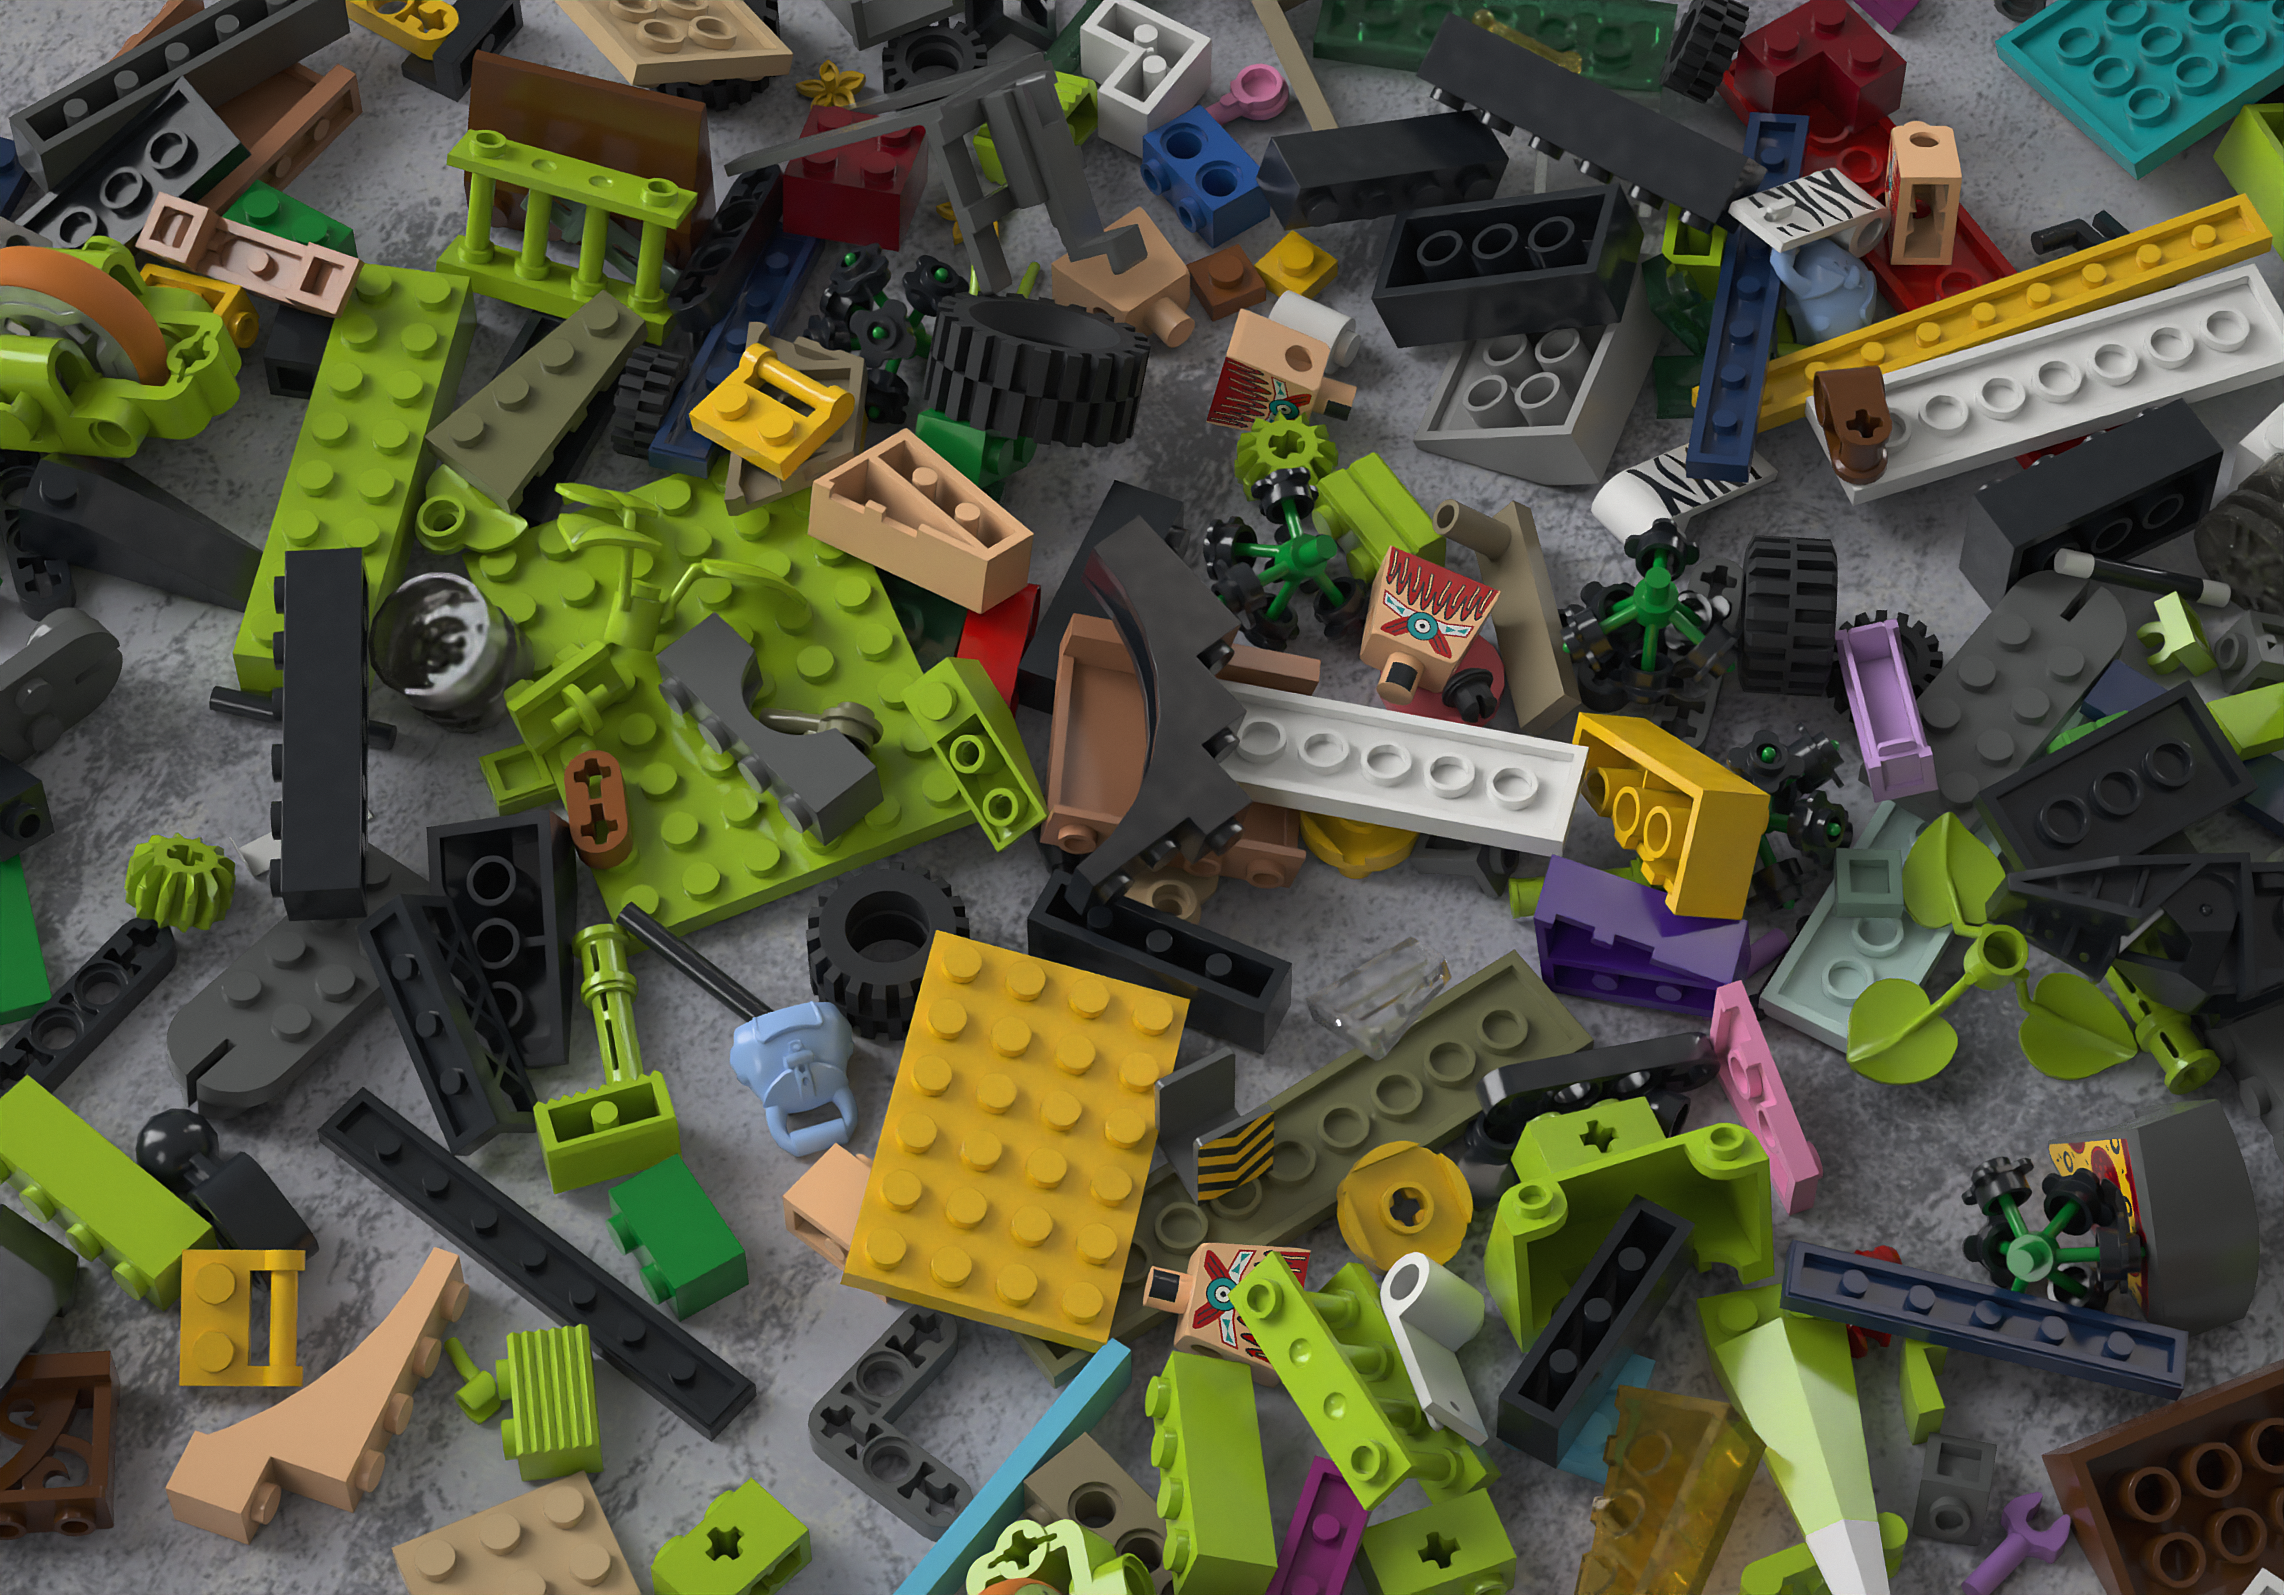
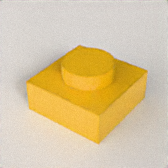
M1294 230L1290 231L1254 264L1255 269L1266 284V289L1279 298L1284 292L1290 290L1312 300L1338 276V260Z

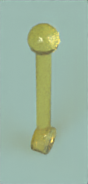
M1482 9L1474 13L1472 18L1473 24L1492 31L1576 74L1580 73L1582 58L1578 53L1573 51L1560 53L1496 21L1493 13L1489 10Z

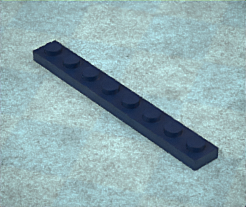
M1750 112L1743 155L1768 169L1755 194L1802 178L1810 136V116ZM1741 222L1734 235L1729 232L1727 235L1686 455V478L1749 482L1783 282L1770 263L1772 247Z

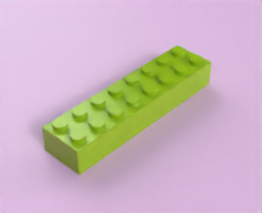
M364 264L341 318H335L233 649L232 654L241 691L272 698L273 688L283 687V670H276L274 664L273 633L284 631V614H277L275 610L274 577L285 576V551L362 547L369 575L370 696L416 537L415 522L420 507L426 502L425 486L435 471L438 460L428 451L424 436L451 415L477 326L471 277Z

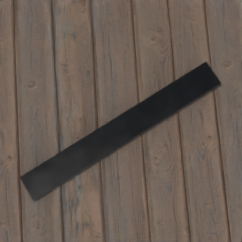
M362 1087L317 1130L319 1141L559 1326L562 1328L566 1325L576 1327L580 1323L587 1325L593 1352L712 1442L757 1396L756 1385L465 1163L452 1156L449 1151L366 1088Z

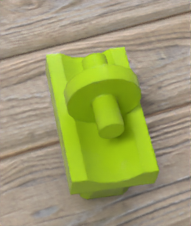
M598 639L584 648L575 643L569 644L555 654L551 665L553 670L536 683L532 680L521 679L504 691L505 705L528 750L536 757L544 754L578 728H582L590 736L595 735L604 728L599 713L629 692L611 662L607 647Z

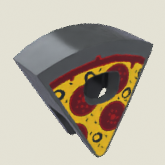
M2218 1099L2150 1105L2135 1110V1119L2102 1130L2077 1132L2048 1141L2051 1161L2061 1177L2073 1175L2078 1168H2086L2092 1171L2100 1180V1185L2105 1195V1202L2112 1205L2115 1212H2119L2115 1202L2117 1187L2122 1192L2129 1220L2128 1222L2125 1219L2126 1232H2138L2140 1246L2146 1250L2145 1257L2141 1259V1273H2128V1292L2148 1323L2189 1332L2188 1338L2245 1318L2254 1296L2258 1278L2260 1254L2259 1222L2245 1162L2233 1129ZM2116 1218L2110 1226H2116ZM2094 1224L2090 1229L2094 1238L2096 1227H2100L2097 1224Z

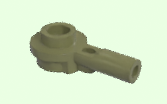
M841 702L837 707L824 710L822 715L807 714L799 710L763 708L759 716V722L767 728L789 735H809L837 728L865 756L871 753L874 744L880 742L884 731L882 724L874 718L875 714L871 709L854 702Z

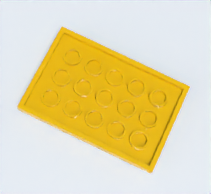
M936 930L840 1284L1097 1353L1108 1341L1158 1135V1130L1155 1127V1083L1159 1079L1173 1073L1190 999Z

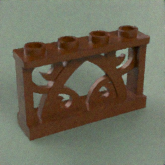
M111 1350L26 1355L16 1368V1383L0 1403V1434L16 1444L23 1445L14 1457L0 1468V1540H15L23 1537L26 1533L58 1532L65 1536L78 1537L91 1534L96 1529L113 1528L117 1407H120V1380ZM93 1408L92 1444L81 1438L67 1435L78 1409ZM33 1412L31 1416L24 1418L26 1425L37 1426V1429L34 1430L16 1425L9 1420L10 1413ZM56 1451L76 1455L86 1463L89 1472L82 1486L45 1488L46 1482L55 1476H63L70 1480L65 1465L60 1460L52 1457Z

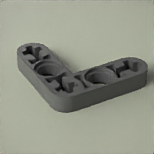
M913 1305L882 1334L815 1404L809 1414V1440L812 1450L822 1461L920 1535L933 1542H938L973 1500L971 1488L962 1477L893 1427L892 1424L952 1362L958 1352V1325L955 1316L952 1314ZM935 1328L940 1330V1342L938 1344L928 1339L915 1350L917 1346V1330L925 1334L933 1332ZM913 1351L915 1368L907 1359L913 1353ZM880 1370L893 1371L903 1379L900 1389L888 1396H877L871 1393L865 1387V1382L870 1375ZM847 1421L851 1422L853 1439L864 1447L859 1459L857 1457L856 1443L845 1434L838 1433L831 1439L828 1438V1423L831 1422L833 1425L840 1427ZM897 1455L904 1458L910 1464V1470L902 1479L886 1482L878 1479L872 1473V1467L875 1462L884 1456ZM923 1478L925 1479V1493L937 1503L944 1504L950 1498L955 1500L954 1515L946 1511L938 1513L936 1517L931 1515L929 1498L918 1490Z

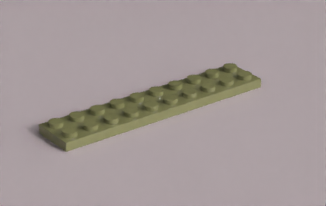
M1514 949L1260 1105L1259 1107L1269 1104L1275 1113L1272 1171L1198 1207L1169 1162L1154 1170L1147 1176L1108 1340L1110 1341L1111 1338H1114L1125 1346L1176 1314L1143 1306L1145 1286L1152 1266L1187 1274L1192 1254L1203 1243L1284 1247L1337 1214V1187L1361 1157L1381 1145L1395 1141L1420 1143L1419 1147L1428 1148L1433 1153L1465 1134L1468 1123L1478 1118L1483 1111L1475 1089L1478 1082L1488 1073L1510 1064L1593 1050L1594 1039ZM1008 1330L1054 1389L1076 1377L1096 1354Z

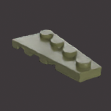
M603 289L425 435L424 438L428 451L512 515L523 501L521 492L533 476L541 477L553 462L554 456L552 451L568 431L575 433L588 416L586 407L597 392L607 391L625 367L628 358H632L634 349L639 348L649 336L645 320Z

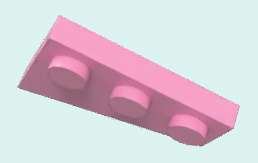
M1742 980L1718 987L1709 1040L1721 1064L1720 1071L1716 1077L1742 1127L1749 1129L1757 1137L1770 1158L1771 1183L1788 1215L1790 1216L1813 1208L1818 1179H1821L1823 1176L1822 1164L1817 1150L1804 1137Z

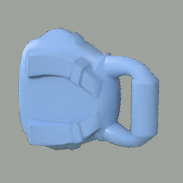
M1822 238L1799 246L1800 251L1797 255H1795L1797 247L1779 253L1772 247L1770 263L1778 277L1787 287V304L1785 308L1788 315L1792 316L1797 337L1796 344L1813 346L1870 326L1876 307L1877 285L1873 271H1868L1863 261L1852 253L1840 249L1834 242Z
M810 1001L753 1017L751 1021L736 1028L734 1031V1044L730 1049V1066L736 1073L737 1080L742 1085L749 1087L763 1102L767 1125L777 1145L798 1158L829 1149L835 1143L843 1145L849 1142L858 1124L857 1104L846 1076L848 1059L853 1054L854 1042L852 1041V1026L837 1007L831 1002ZM830 1101L841 1112L842 1118L790 1133L787 1131L788 1113L809 1111L823 1106Z

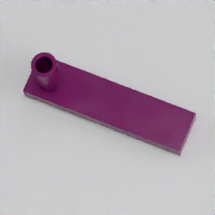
M1315 1455L1277 1560L1278 1568L1265 1595H1343L1372 1511L1364 1510L1334 1461Z

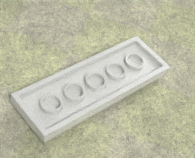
M1217 679L1247 710L1236 735L1240 739L1239 745L1219 765L1253 801L1551 857L1552 854L1560 857L1563 856L1588 765L1589 747Z

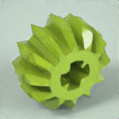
M1280 409L1272 423L1256 417L1254 424L1251 426V432L1241 433L1240 439L1237 442V459L1234 460V475L1237 478V483L1243 484V492L1246 495L1247 502L1260 500L1252 497L1251 487L1258 480L1265 479L1273 471L1284 468H1307L1311 475L1309 484L1312 486H1316L1320 479L1335 472V467L1338 466L1339 453L1336 443L1329 441L1326 425L1321 424L1309 427L1310 421L1305 412L1296 420H1286Z
M178 832L169 839L161 835H151L149 842L136 845L134 854L129 859L124 885L126 890L125 902L136 908V917L143 920L154 919L158 922V928L160 929L166 926L177 927L182 933H186L187 929L193 926L200 930H210L213 922L225 920L227 910L231 908L236 883V875L234 874L236 863L228 857H224V848L218 845L207 846L203 844L202 837L193 840L187 839Z

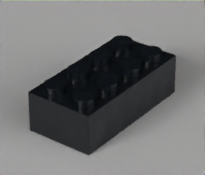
M1620 183L1398 211L1371 300L1398 349L1621 323L1645 234Z
M2179 398L2160 408L2157 406L2149 407L2128 423L2108 432L2105 430L2097 431L2074 448L2056 456L2053 454L2045 455L2020 473L2004 480H1991L1980 487L1976 493L1972 494L1959 569L1992 611L2009 590L2024 577L2039 571L2055 570V556L2061 548L2125 562L2206 524L2224 449L2183 398Z

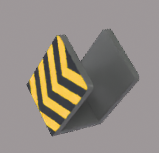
M1229 1046L1175 1071L1155 1083V1127L1158 1130L1156 1144L1198 1207L1273 1170L1275 1113L1269 1104H1265L1240 1116L1235 1108L1236 1055Z

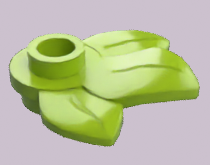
M445 464L436 469L428 479L425 486L427 501L420 507L415 522V534L420 545L426 551L436 555H450L464 548L480 553L499 551L516 543L529 529V525L523 517L515 513V511L512 515L507 513ZM453 525L451 528L441 531L444 527Z

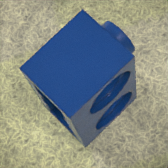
M1201 104L1143 136V164L1140 166V172L1146 186L1153 194L1157 196L1162 195L1175 208L1182 225L1191 233L1197 232L1212 249L1270 217V204L1256 181L1260 166Z

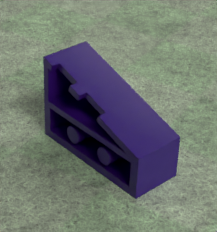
M1555 854L1551 856L1533 917L1542 981L1552 992L1708 1018L1713 1017L1718 987L1742 980L1743 985L1745 984L1751 961L1748 921L1743 919L1733 920L1674 915L1665 903L1668 893Z

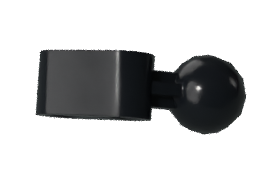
M171 1108L151 1116L138 1133L135 1148L137 1164L169 1191H186L193 1188L187 1195L194 1211L213 1226L216 1240L224 1250H305V1262L319 1251L318 1242L306 1223L264 1169L250 1155L240 1151L226 1163L218 1158L220 1151L218 1134L203 1115L189 1109ZM253 1271L252 1284L264 1293L271 1290V1271Z

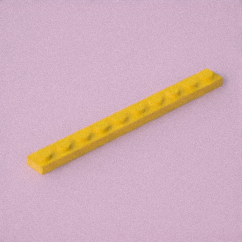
M2243 193L1776 358L1769 362L1757 434L1806 417V397L1813 396L1815 372L1878 365L1883 375L2143 297L2271 251L2273 235L2247 195ZM1699 386L1692 388L1691 403L1694 409L1696 407Z

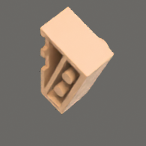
M907 428L813 481L808 527V535L979 614L984 613L1027 587L1034 533Z

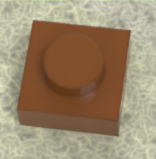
M1239 244L1186 265L1190 274V288L1212 322L1239 312L1240 308L1246 309L1266 301V284Z

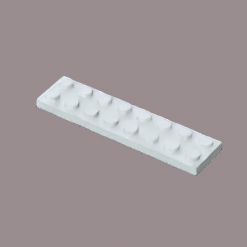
M2255 263L1883 374L1886 402L1892 419V435L1888 443L1885 444L1888 456L1887 469L1880 479L1866 485L1851 484L1843 481L1839 476L1837 477L1852 506L2128 423L2149 407L2157 406L2160 408L2179 398H2183L2187 404H2191L2283 376L2284 313ZM1806 397L1805 415L1831 463L1824 431L1817 420L1814 397Z

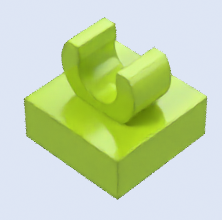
M2177 591L2155 601L2154 605L2161 622H2149L2136 632L2138 639L2147 649L2156 646L2158 643L2165 642L2160 652L2146 658L2148 665L2157 675L2168 674L2175 670L2182 662L2195 677H2198L2218 667L2200 617Z

